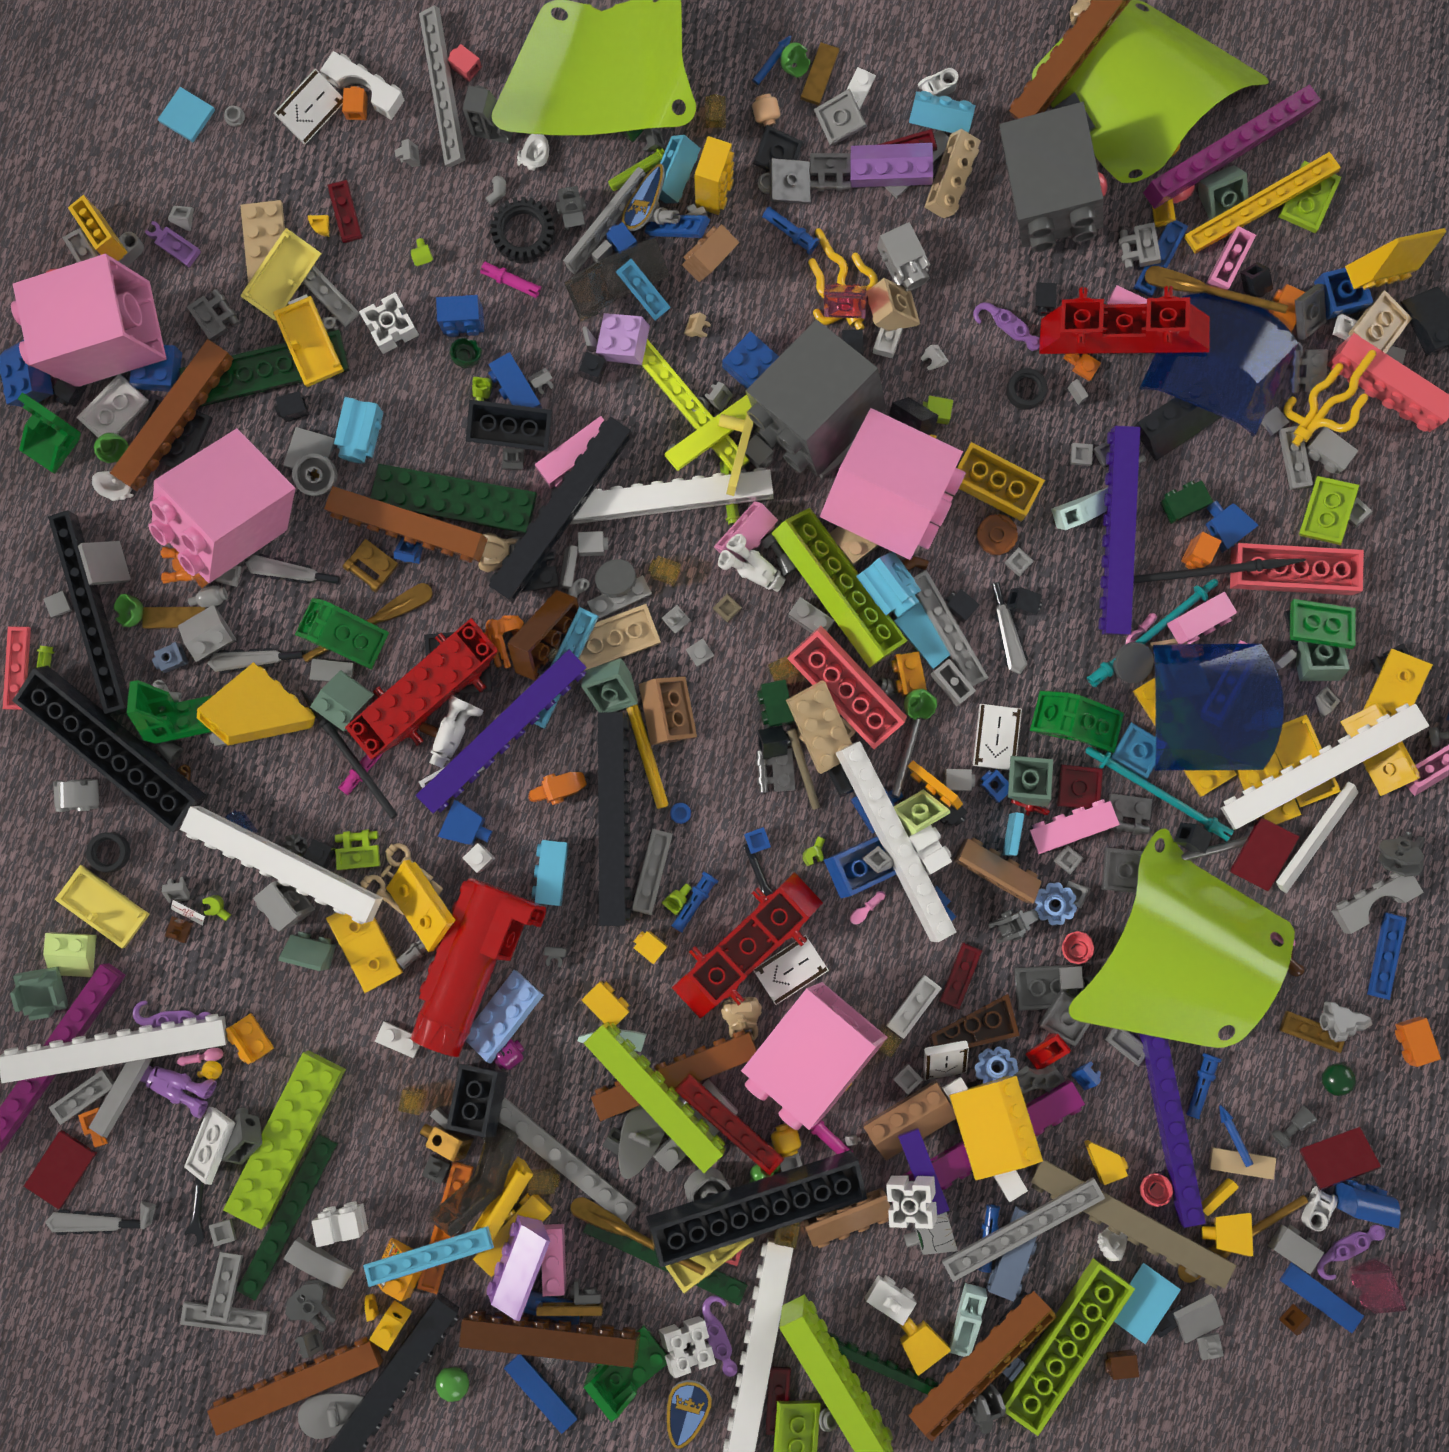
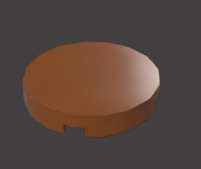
M990 515L980 523L977 529V540L980 547L991 555L1008 553L1018 540L1016 524L1005 515Z

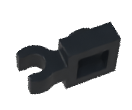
M1181 1304L1165 1313L1155 1329L1159 1338L1178 1327L1174 1321L1176 1320L1174 1312L1184 1308Z

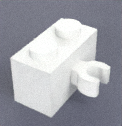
M878 1275L865 1295V1300L903 1326L917 1304L913 1298L914 1294L905 1287L902 1290L896 1287V1282L885 1275L882 1278Z

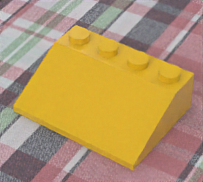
M1442 228L1396 238L1348 264L1345 268L1353 288L1363 287V290H1367L1374 286L1379 287L1386 283L1392 284L1398 280L1401 282L1412 277L1411 273L1422 266L1446 233V229Z
M1005 1076L949 1095L975 1180L1043 1162L1017 1076Z

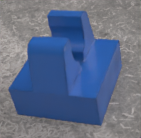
M764 827L744 834L751 854L771 847Z
M1092 1062L1076 1068L1071 1073L1084 1090L1097 1086L1101 1081V1072H1094L1091 1069Z

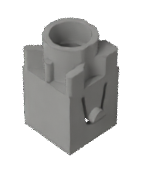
M910 222L880 235L877 248L882 256V261L885 262L896 284L904 286L906 291H912L930 279L927 273L930 263Z

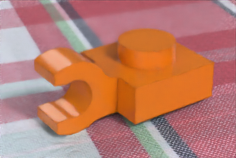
M1065 354L1063 357L1064 360L1075 366L1072 370L1073 372L1088 381L1092 379L1101 365V362L1088 354H1082L1081 357L1079 354Z
M100 1107L78 1115L84 1136L91 1134L95 1148L108 1144L105 1137L89 1129Z

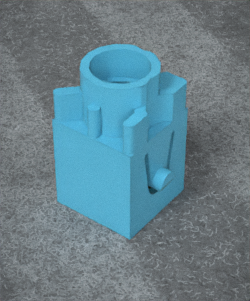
M348 397L344 398L334 444L338 445L337 448L340 449L338 457L361 464L365 463L366 456L373 458L383 417V411L378 404L362 402Z
M894 552L879 557L872 565L856 576L885 616L890 612H894L898 618L919 603L915 595L922 590Z

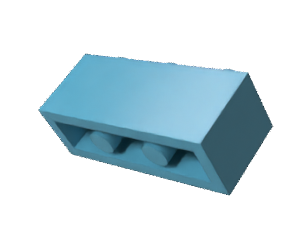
M916 91L909 123L950 133L960 129L969 133L975 105L966 100L956 101L948 96L939 97L927 91Z
M685 135L671 136L660 162L665 168V176L659 199L664 203L679 202L701 149Z
M542 840L541 844H538L536 856L540 857L539 865H535L534 870L537 886L532 888V899H535V903L562 906L569 843Z

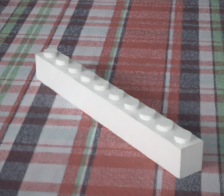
M756 468L754 472L746 473L744 470H741L734 496L726 494L731 475H725L724 473L713 474V477L704 478V476H694L692 480L676 478L668 483L654 481L651 485L645 486L638 483L631 485L629 488L614 486L606 491L595 489L570 525L774 499L771 472L766 470V468Z
M1406 703L1395 709L1397 713L1390 717L1389 714H1386L1376 719L1378 724L1372 727L1367 724L1357 730L1359 734L1352 738L1348 734L1339 739V745L1333 748L1331 745L1320 749V755L1314 758L1311 755L1299 761L1301 765L1293 768L1291 765L1280 771L1281 776L1274 778L1272 775L1261 781L1263 785L1257 789L1252 786L1242 791L1244 794L1242 797L1236 799L1233 796L1225 800V806L1221 807V810L1233 830H1236L1429 727V724L1416 704L1409 706Z
M861 742L853 743L836 752L886 854L893 859L892 866L930 941L940 942L956 933V930Z
M190 806L180 830L187 833V837L205 842L204 845L208 848L223 851L222 854L228 858L241 860V864L246 867L259 869V873L266 877L273 876L277 878V882L289 887L291 885L297 888L296 892L299 894L310 895L315 898L317 903L322 905L328 904L334 907L333 910L343 915L346 913L352 916V920L357 923L364 924L373 921L383 897L201 806Z
M211 1014L205 1016V1019L197 1020L194 1017L184 1019L183 1023L175 1024L174 1021L162 1023L161 1027L155 1028L152 1025H145L139 1027L137 1031L130 1032V1029L118 1030L117 1034L108 1035V1032L94 1035L95 1038L86 1039V1036L73 1038L72 1042L63 1043V1040H56L50 1042L48 1046L41 1047V1044H33L27 1046V1049L18 1050V1047L9 1048L0 1055L1 1083L223 1046L228 1042L225 1030V1016L219 1017L218 1014Z
M767 1238V1243H762L760 1256H763L764 1259L763 1264H759L756 1278H760L759 1285L754 1286L752 1299L756 1301L754 1308H750L748 1321H751L750 1330L746 1329L744 1343H747L746 1352L742 1351L740 1357V1365H743L742 1374L738 1373L735 1387H739L738 1395H733L731 1408L735 1409L734 1416L729 1417L727 1431L731 1432L729 1439L724 1441L723 1452H755L794 1248L792 1242Z

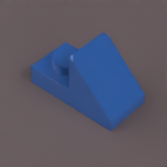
M402 537L394 551V559L419 564L423 544L416 542L413 545L403 541L404 537Z

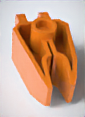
M568 772L556 776L555 773L543 777L544 781L541 782L540 787L529 792L528 799L531 802H539L546 799L547 803L551 802L552 805L564 802L563 798L578 793L587 785L584 774L582 772Z

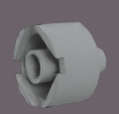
M307 454L295 462L292 469V478L297 488L304 494L320 496L329 493L332 486L336 485L338 473L335 464L326 456ZM317 469V473L320 474L319 478H315L314 481V477L311 476V472H315Z
M98 779L53 782L56 812L75 809L76 811H89L90 809L99 808Z
M711 1167L705 1173L700 1169L696 1170L684 1184L688 1202L731 1189L724 1175L719 1170Z

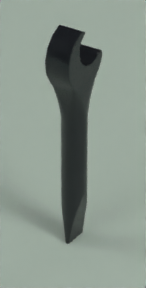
M747 844L743 845L762 893L765 896L772 894L773 891L767 883L756 854L750 853Z
M197 1177L195 1180L192 1218L184 1233L185 1236L192 1233L197 1237V1242L193 1247L200 1245L205 1238L201 1217L204 1183Z

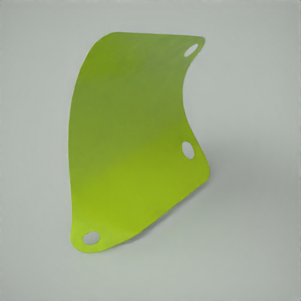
M554 0L546 3L538 13L492 111L493 123L499 129L508 132L567 136L608 134L686 125L695 115L696 102L690 88L682 57L681 0H659L657 2H653V0H630L615 4L612 8L603 11L589 4L569 0ZM556 7L562 8L568 13V18L563 21L557 20L551 15V10ZM680 99L685 103L686 110L682 115H676L672 110V104L675 100Z
M1131 0L1054 99L1051 106L1055 107L1075 92L1080 102L1084 101L1085 110L1096 127L1090 132L1095 157L1119 182L1133 183L1143 180L1160 170L1170 159L1188 131L1217 103L1242 88L1252 85H1266L1269 83V80L1258 71L1149 4L1140 0ZM1136 4L1145 5L1149 11L1140 10L1136 7ZM1063 37L1056 45H1060V43L1064 40ZM1052 49L1034 68L1032 79L1037 75L1036 72L1042 63H1046L1050 58ZM1139 169L1143 172L1137 178H1129V173L1133 170Z
M1160 829L1151 837L1141 855L1136 897L1124 931L1102 969L1089 985L1073 999L1069 1006V1015L1079 1022L1214 1048L1231 1046L1240 1042L1250 1033L1265 1015L1278 994L1290 964L1295 931L1287 920L1196 866L1190 860H1183L1181 856L1184 853L1177 843L1174 842L1169 830ZM1159 838H1162L1165 847L1159 853L1155 850V843ZM1276 932L1283 938V945L1281 947L1272 943L1271 933ZM1226 1025L1233 1026L1235 1028L1233 1037L1228 1040H1221L1218 1037L1222 1027Z

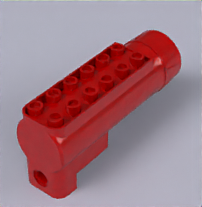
M473 878L464 881L460 887L461 894L452 907V916L455 921L436 947L437 954L434 961L428 967L429 974L426 981L420 987L421 994L419 999L425 1002L418 1013L416 1024L410 1037L413 1042L427 1049L453 1057L460 1056L464 1043L471 1032L475 1015L497 960L511 961L524 925L541 927L546 915V907Z

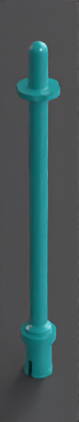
M1211 579L1202 588L1196 585L1194 587L1195 593L1135 642L1146 644L1167 627V623L1178 618L1200 599L1207 601V593L1218 585V580ZM1116 657L1110 662H1102L1100 668L1087 677L1088 682L1094 688L1107 677L1114 675L1113 662L1116 660Z
M1092 747L1086 748V753L1100 762L1099 768H1103L1105 765L1202 823L1208 832H1213L1225 841L1231 838L1223 832L1225 831L1232 836L1234 830L1220 823L1218 818L1206 817L1110 759L1111 752L1108 751L1104 755Z

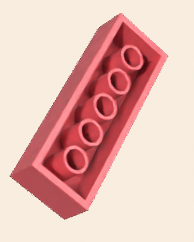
M1355 333L1338 346L1327 363L1331 371L1337 363H1342L1344 368L1339 375L1347 378L1348 383H1350L1353 372L1370 350H1375V358L1359 379L1358 386L1365 390V394L1372 398L1376 397L1382 401L1383 406L1396 410L1401 418L1413 421L1417 424L1418 429L1425 432H1431L1449 418V394Z
M1238 543L1231 548V564L1246 563L1247 561H1256L1257 559L1262 561L1269 559H1306V561L1272 569H1263L1262 571L1230 573V589L1355 595L1363 591L1364 550Z
M819 626L788 656L787 659L812 685L822 680L826 682L840 715L873 749L877 748L905 723L907 718L905 713L822 626Z

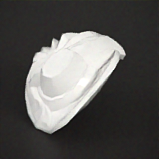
M531 134L527 138L523 149L518 151V166L523 163L524 166H527L528 170L533 171L543 166L549 157L547 138L541 134Z
M111 471L97 472L92 476V485L97 493L112 501L124 500L134 496L130 493L132 488L110 474Z
M1106 1228L1102 1233H1099L1097 1243L1099 1244L1100 1251H1103V1255L1109 1261L1122 1260L1126 1249L1127 1235L1122 1232L1120 1235H1117Z

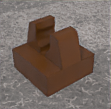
M172 916L165 937L186 943L193 923Z
M1294 1304L1279 1319L1296 1336L1300 1335L1302 1330L1309 1326L1311 1321Z

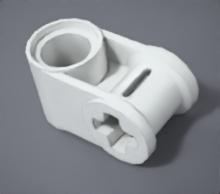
M953 68L944 69L922 79L918 83V87L922 91L930 92L934 96H946L955 91L958 73ZM950 79L952 83H946L944 80Z
M1315 1186L1309 1195L1308 1203L1301 1217L1303 1224L1312 1230L1323 1231L1327 1227L1332 1212L1336 1208L1338 1197L1334 1194L1329 1195ZM1314 1215H1317V1222L1312 1225L1311 1219Z

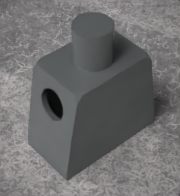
M239 1108L235 1111V1118L232 1121L236 1124L223 1154L222 1161L242 1165L262 1145L260 1120L257 1116L249 1115L246 1108Z

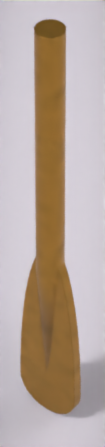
M1152 266L1145 273L1146 282L1156 287L1164 288L1168 286L1169 289V286H1172L1175 291L1207 293L1281 313H1286L1288 305L1210 286L1196 278L1160 266Z
M417 584L390 601L366 621L375 625L408 613L429 602L432 599L433 591L428 584ZM319 646L302 656L307 663L329 650Z
M1304 1195L1300 1196L1252 1226V1237L1307 1204V1198ZM1215 1245L1208 1247L1209 1250L1224 1258L1231 1254L1230 1252L1216 1250ZM1179 1265L1178 1275L1184 1282L1191 1283L1202 1277L1198 1275L1195 1278L1185 1272L1186 1268Z
M584 1197L576 1198L572 1202L571 1213L573 1216L608 1232L627 1236L654 1250L652 1239L631 1229L625 1222L598 1204ZM691 1259L677 1262L700 1275H703L706 1267Z

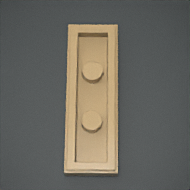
M1211 1147L1208 1168L1274 1180L1276 1158L1249 1153L1254 1164L1246 1167L1238 1151Z

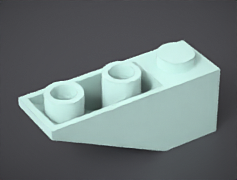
M1108 488L1052 508L1056 527L1068 530L1106 512L1107 506L1104 505L1105 494L1108 493Z

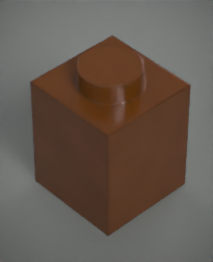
M1132 1349L1106 1352L1107 1359H1104V1368L1113 1380L1139 1377L1137 1355Z

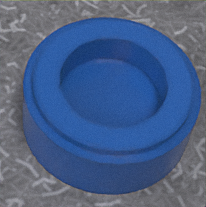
M677 803L671 808L670 816L674 822L683 824L690 819L691 810L685 803Z

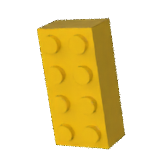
M708 136L694 174L696 207L703 206L707 212L719 215L720 209H725L727 191H731L734 179H732L734 174V152H732L731 143Z
M973 442L968 446L957 467L966 472L959 487L960 490L1021 522L1028 514L1045 481Z

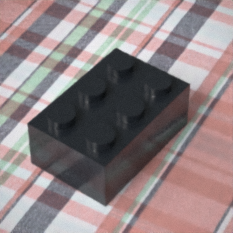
M459 1064L446 1129L481 1137H496L508 1072L471 1064Z

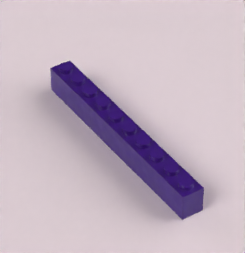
M1114 426L1107 435V444H1110V452L1106 456L1109 473H1106L1105 477L1108 493L1105 494L1104 498L1107 514L1104 515L1103 525L1106 526V535H1103L1102 545L1105 547V555L1102 556L1101 561L1102 568H1104V576L1101 577L1100 583L1101 588H1103V597L1100 598V609L1103 610L1102 617L1099 619V630H1102V635L1128 636L1131 635L1140 427Z
M570 649L566 651L415 796L432 813H435L437 810L441 813L449 805L447 800L452 796L457 798L464 791L462 786L467 781L471 784L480 776L477 772L482 767L487 769L495 761L493 757L498 752L502 755L510 747L508 742L513 737L516 740L526 732L523 728L528 723L533 725L541 717L539 713L544 708L548 711L556 703L553 700L559 694L564 696L571 689L569 684L574 679L578 682L587 674L584 671L587 667Z
M1140 1034L1169 1181L1173 1186L1172 1196L1178 1223L1184 1228L1206 1224L1168 1039Z

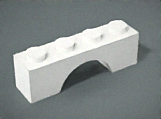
M333 51L320 70L322 76L339 89H343L351 84H361L368 87L372 91L371 103L374 110L390 120L393 119L405 101L400 88L394 84L390 86L381 76L377 74L372 75L363 65L352 63L342 53L339 55Z

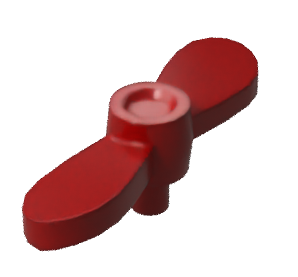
M1014 799L1011 800V803L1024 807L1027 810L1025 813L1027 816L1033 811L1049 815L1050 811L1046 808L1026 805Z

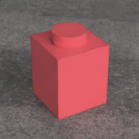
M462 44L457 49H453L449 54L448 61L450 67L468 82L482 68L480 59Z

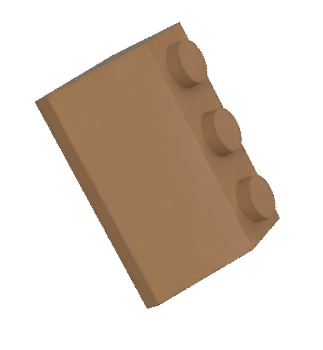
M686 677L656 678L639 684L650 745L671 743L697 737Z

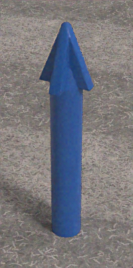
M791 35L778 42L779 45L753 78V83L756 85L761 83L780 58L782 51L790 44Z
M1219 1105L1221 1123L1225 1124L1245 1166L1253 1165L1254 1163L1232 1121L1233 1117L1222 1105Z

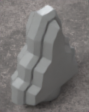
M1324 1002L1323 1013L1320 1016V1026L1323 1030H1328L1331 1040L1335 1042L1346 1041L1348 1037L1354 1036L1356 1031H1364L1373 1025L1369 1016L1358 1012H1351L1347 1007L1338 1006L1336 1002Z

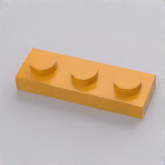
M912 761L907 766L911 771L910 776L917 783L922 781L926 785L925 788L932 795L937 793L941 797L940 800L947 807L952 805L958 810L963 805L958 795L915 761Z

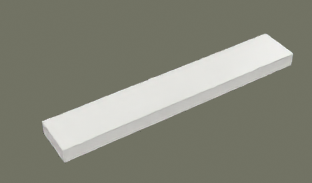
M1346 783L1276 881L1280 890L1285 893L1289 891L1355 799L1358 791L1354 784Z
M961 1077L942 1087L950 1103V1094L968 1089ZM1016 1170L994 1176L1009 1202L1028 1191Z

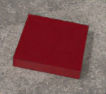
M1061 764L1057 806L1070 808L1084 806L1085 809L1092 808V803L1101 800L1103 769Z

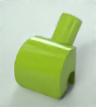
M417 239V248L411 250V257L414 265L420 266L434 259L428 244L425 245L424 239Z
M473 377V397H476L478 401H484V398L488 399L492 390V380L489 378Z
M817 837L814 846L804 851L803 861L806 866L814 864L813 856L816 857L818 862L824 860L821 849L825 839Z
M685 884L679 891L674 890L662 901V904L673 914L677 915L687 902L685 896L692 888Z
M212 895L202 899L203 904L211 906V909L204 911L205 915L213 916L217 914L225 921L230 918L231 914L223 909L224 900L222 897Z

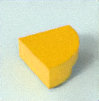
M308 215V221L313 230L322 236L329 237V216Z
M369 1294L365 1297L367 1322L375 1320L379 1314L375 1294Z

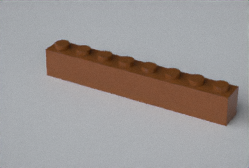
M1091 0L1086 11L1083 10L1077 17V23L1073 28H1069L1063 36L1064 40L1059 46L1056 45L1052 49L1047 62L1039 66L1034 79L1027 82L1021 96L1015 98L1011 103V109L1009 110L1011 115L1015 119H1020L1045 112L1131 0Z
M207 339L113 467L110 474L135 491L142 488L146 484L150 473L159 466V461L163 455L170 451L174 440L182 435L187 422L195 417L198 407L206 402L211 389L219 384L222 374L230 369L233 357Z
M334 486L331 488L324 510L331 513L330 517L342 521V518L349 520L348 523L358 527L364 524L367 525L368 530L377 533L379 530L385 531V535L395 539L401 536L404 537L403 541L413 545L419 542L423 544L422 547L432 551L435 548L441 549L442 554L450 557L456 554L460 556L461 560L472 563V560L480 562L488 538L480 533Z
M742 1029L733 1033V1037L725 1040L722 1037L713 1041V1046L706 1048L703 1045L693 1049L694 1053L686 1056L683 1053L674 1057V1061L666 1064L665 1061L654 1065L653 1071H659L666 1079L664 1083L669 1088L671 1086L676 1088L688 1074H691L697 1081H701L748 1062L758 1049L751 1032H745ZM618 1080L610 1088L604 1085L595 1089V1094L591 1096L600 1121L640 1105Z
M1034 1291L1026 1295L1022 1299L1021 1304L1016 1309L1011 1310L1006 1315V1319L1000 1325H996L991 1330L990 1335L985 1340L980 1341L969 1356L962 1358L959 1366L954 1371L946 1374L943 1379L944 1381L938 1387L930 1390L928 1397L922 1403L914 1406L909 1417L922 1433L933 1442L1057 1317L1056 1314Z
M366 1336L354 1341L355 1345L348 1348L346 1345H342L334 1350V1354L329 1356L326 1353L315 1357L314 1362L308 1365L306 1362H302L294 1367V1371L289 1373L286 1370L281 1371L273 1376V1380L268 1382L266 1379L260 1380L253 1384L254 1388L246 1390L244 1387L235 1391L233 1397L226 1399L223 1396L214 1400L213 1405L207 1412L216 1436L379 1367L383 1360L377 1345L367 1339Z

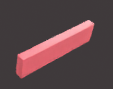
M8 626L3 709L23 710L12 700L28 677L30 627Z

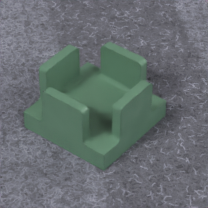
M59 967L16 973L13 976L15 988L10 992L14 1010L15 1012L23 1010L24 1016L29 1015V1021L49 1018L56 1010L68 1007V1000Z

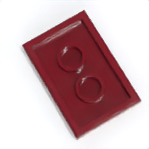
M1260 816L1233 863L1230 872L1269 892L1299 836Z
M1360 1127L1300 1149V1153L1320 1190L1381 1168Z
M61 1130L23 1187L55 1208L61 1209L97 1152Z

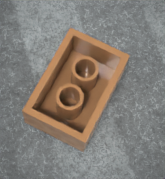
M722 224L717 229L713 226L683 257L685 261L682 266L700 282L725 259L739 242Z

